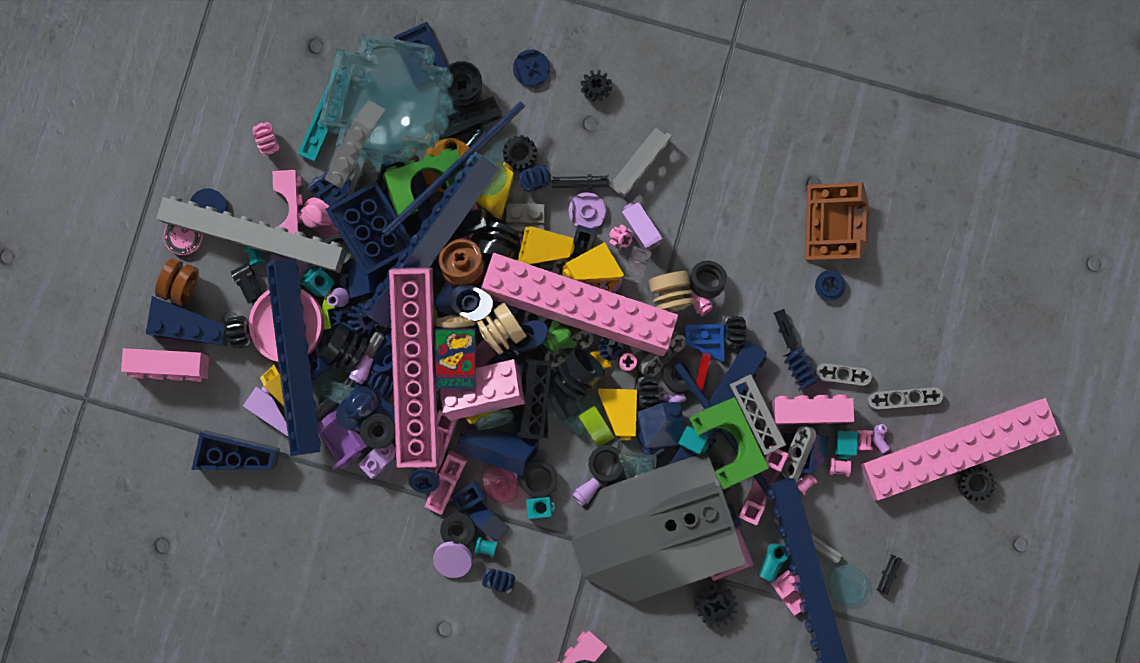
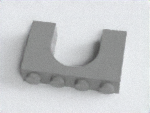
M368 100L353 119L325 180L342 189L356 170L359 158L364 155L361 151L370 135L379 125L386 109Z

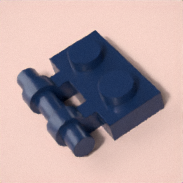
M328 168L326 173L320 177H315L313 182L307 186L311 191L318 187L320 191L314 194V196L331 206L347 197L351 181L348 179L342 189L332 183L325 187L323 183L327 181L325 177L330 169Z

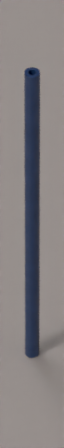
M521 101L516 104L381 232L386 237L390 235L457 172L475 152L477 153L524 109L525 105Z
M681 363L677 364L674 368L703 408L708 409L712 407ZM719 428L738 455V444L734 436L727 430ZM761 473L754 475L753 477L768 496V483Z

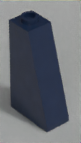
M468 427L459 436V453L523 476L538 452L540 439L520 438L515 433Z

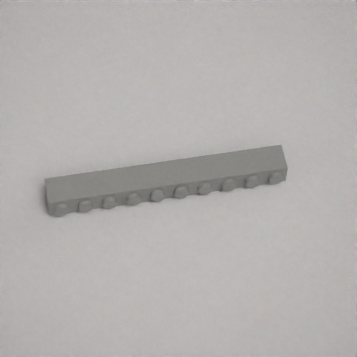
M171 196L170 199L165 197L162 199L156 219L163 223L288 259H296V261L337 273L341 272L347 253L342 248V244L332 241L331 244L324 243V239L315 236L309 239L306 238L304 233L297 231L294 234L288 233L286 228L277 226L274 229L268 223L259 221V224L253 223V219L241 216V219L235 218L233 213L224 211L221 214L217 212V209L206 206L205 209L200 208L199 204L188 201V204L181 202L182 199Z

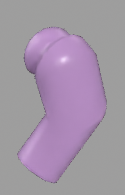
M665 391L659 393L658 402L660 404L680 402L681 404L687 401L683 392L674 397L666 394Z
M884 424L876 425L872 435V441L882 454L890 449L884 441L885 432L888 430Z

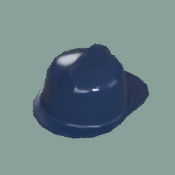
M468 284L455 288L450 296L452 309L470 320L478 321L486 318L493 307L490 295Z
M542 321L519 323L527 337L518 343H515L511 338H508L507 342L511 350L522 353L531 352L546 339L548 333L547 326Z
M392 332L384 337L372 362L374 371L385 372L390 376L393 375Z
M358 387L350 392L336 410V419L340 426L345 429H356L361 426L368 416L374 413L378 403L374 391L368 387Z

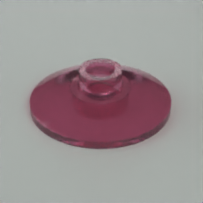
M494 466L489 468L482 477V487L485 494L497 503L510 502L518 492V482L511 471Z

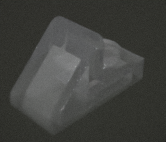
M633 246L624 278L642 284L652 252Z

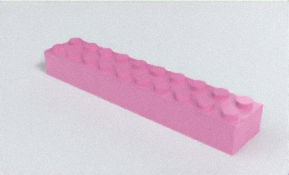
M496 253L492 255L481 288L482 291L490 295L492 300L662 357L668 350L678 317L677 314Z
M394 268L389 270L397 468L436 467L439 463L432 268Z
M1046 398L867 461L860 464L873 500L878 501L1060 435L1048 402Z

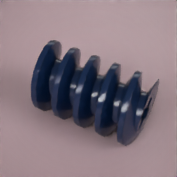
M798 348L782 356H788L784 361L785 364L791 363L788 371L795 370L791 375L792 377H798L795 384H802L798 389L799 391L817 383L815 381L819 378V375L812 376L816 370L815 368H808L812 362H805L808 354H801L805 348Z

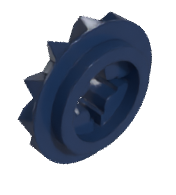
M833 270L822 272L815 281L817 295L824 300L833 301L840 298L846 288L843 276ZM833 278L832 285L835 286V289L832 288L827 293V286L824 283H829Z
M602 337L599 343V353L602 358L608 361H616L617 357L622 356L623 350H626L625 344ZM616 344L617 347L612 349L608 345Z
M419 467L417 471L413 470L411 475H409L408 482L413 490L420 493H430L439 487L440 476L436 474L435 470L429 471L428 467L426 470H422Z

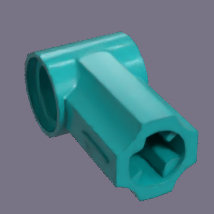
M772 543L768 546L767 555L758 571V576L772 583L774 582L782 563L787 560L783 550L784 545ZM777 548L781 550L779 557H775L774 554Z

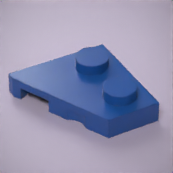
M724 324L685 325L686 345L703 353L711 354L712 357L720 361H724Z

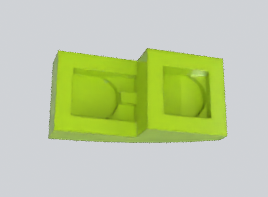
M331 289L325 295L322 307L324 331L326 332L333 330L330 312L337 310V306H330L327 303V297L332 293Z
M592 406L578 416L597 447L603 446L614 438L595 406Z

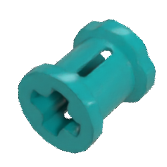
M246 246L243 248L249 257L250 266H256L266 261L260 250Z
M478 537L474 554L482 553L490 555V558H494L498 541L490 542Z

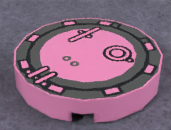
M169 224L164 232L165 245L177 255L186 256L193 254L199 249L203 240V234Z

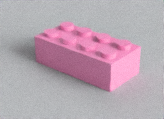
M123 348L121 372L127 373V377L144 379V375H146V378L163 380V377H166V379L173 381H182L185 378V380H190L191 382H202V379H208L209 356L203 353Z
M514 359L476 368V389H440L443 413L449 420L525 404L520 368Z
M817 395L814 399H809V396H797L790 400L789 396H777L775 400L770 402L771 416L776 425L848 424L854 422L853 398H848V395L833 396V399H828V395Z

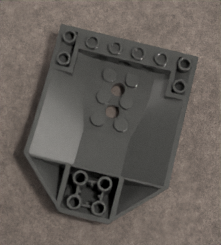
M707 452L596 491L571 540L583 577L631 602H636L746 564L726 500ZM690 513L695 516L694 524L688 525L684 522L686 514ZM674 520L677 524L676 529L668 531L665 528L666 521Z

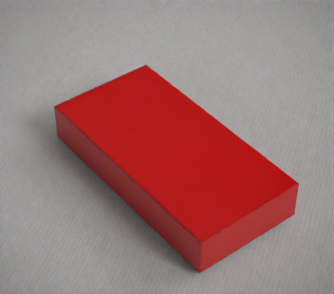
M708 353L702 354L696 385L701 392L711 354Z

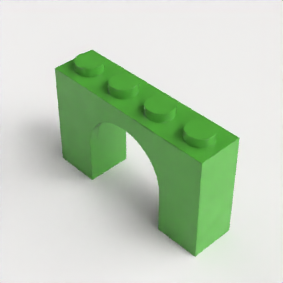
M449 148L441 151V155L434 156L430 154L424 156L422 161L416 162L411 160L404 163L405 166L397 168V166H392L386 169L383 179L397 216L414 201L410 188L412 178L422 171H433L441 176L460 158L457 149L452 151ZM463 166L445 182L447 188L451 187L454 183L455 176L464 169ZM416 209L411 215L416 214L418 210Z
M735 397L698 412L689 418L697 436L715 428H722L730 432L736 439L738 444L736 460L715 471L723 489L769 469L766 459L762 455L757 440L754 438Z

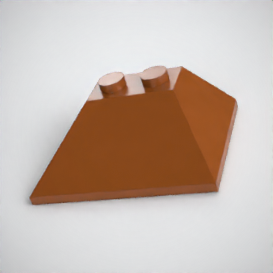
M864 183L807 185L805 260L861 259L868 244L869 203Z

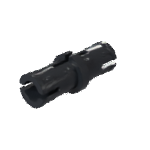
M785 309L774 312L773 314L780 328L778 331L782 333L787 349L798 345L792 330L794 328L793 324L790 325ZM782 321H784V323H785V326H786L787 331H788V333H789V337H788V335H787V332H786V330H785V327H784Z
M890 555L887 566L882 571L883 576L876 589L877 591L886 595L889 594L892 582L897 578L896 573L903 560L902 558Z

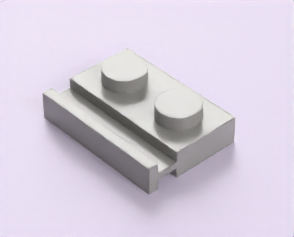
M506 204V225L519 232H524L525 227L530 226L544 230V204Z

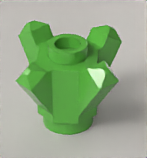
M551 320L547 337L543 342L546 349L553 353L559 349L575 348L577 342L571 340L570 335L572 334L566 326H560V322Z

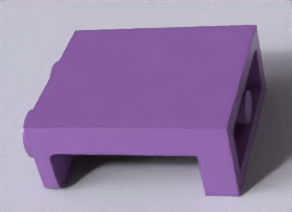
M336 411L328 414L319 422L318 435L337 461L332 466L333 470L339 467L341 469L348 467L351 464V459L354 461L362 455L361 451L367 445L363 442L356 429H345L340 426L336 419Z

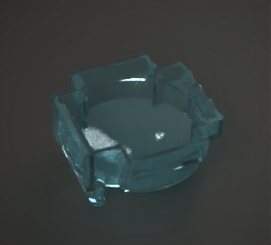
M363 34L359 52L336 49L319 124L330 133L339 134L336 146L340 148L353 119L370 100L386 109L360 154L381 162L408 163V159L415 157L418 150L425 151L427 148H434L435 143L439 141L440 134L443 135L444 129L448 127L449 119L447 116L453 106L452 97L448 94V88L451 87L453 82L452 73L448 68L433 65L435 53L429 45Z

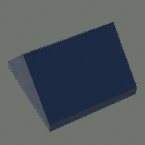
M355 259L348 261L350 299L372 298L376 293L377 286L383 283L387 277V266L365 276Z

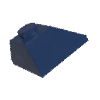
M680 402L661 403L636 413L644 449L680 446L678 442L683 434L684 425Z
M784 432L783 440L786 445L782 448L783 452L788 453L796 433ZM816 435L801 473L815 474L828 455L829 436ZM800 447L796 450V456L798 458L802 454V450ZM793 465L789 467V472H794Z

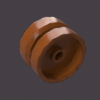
M466 239L454 240L444 246L440 252L439 263L446 282L454 288L466 284L476 286L484 277L485 266L479 247L474 242Z
M174 258L169 259L158 277L155 296L166 301L171 298L172 303L181 307L185 306L197 285L199 269L189 264L183 266V262Z

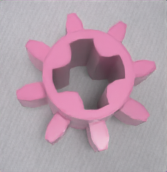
M622 224L620 228L614 227L609 234L611 239L609 243L619 250L622 247L627 248L632 242V231Z

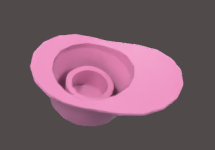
M319 198L308 199L301 210L303 223L324 237L338 234V230H336L335 225L325 211L330 206Z

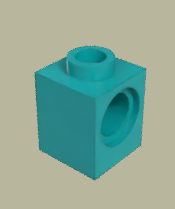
M320 267L306 269L302 279L299 281L315 297H325L335 283Z
M687 426L678 445L699 455L700 452L704 453L709 445V442H707L708 436L704 434L697 436L695 429Z
M836 431L834 455H840V459H851L852 456L857 455L858 432Z
M550 497L526 499L528 519L552 517L551 513L555 512L554 501H550ZM539 502H543L547 506L546 511L542 514L538 513L535 509L536 504Z

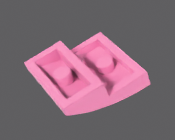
M788 570L770 584L791 613L796 616L801 612L799 606L801 599L794 589V584H796L794 576L792 577Z

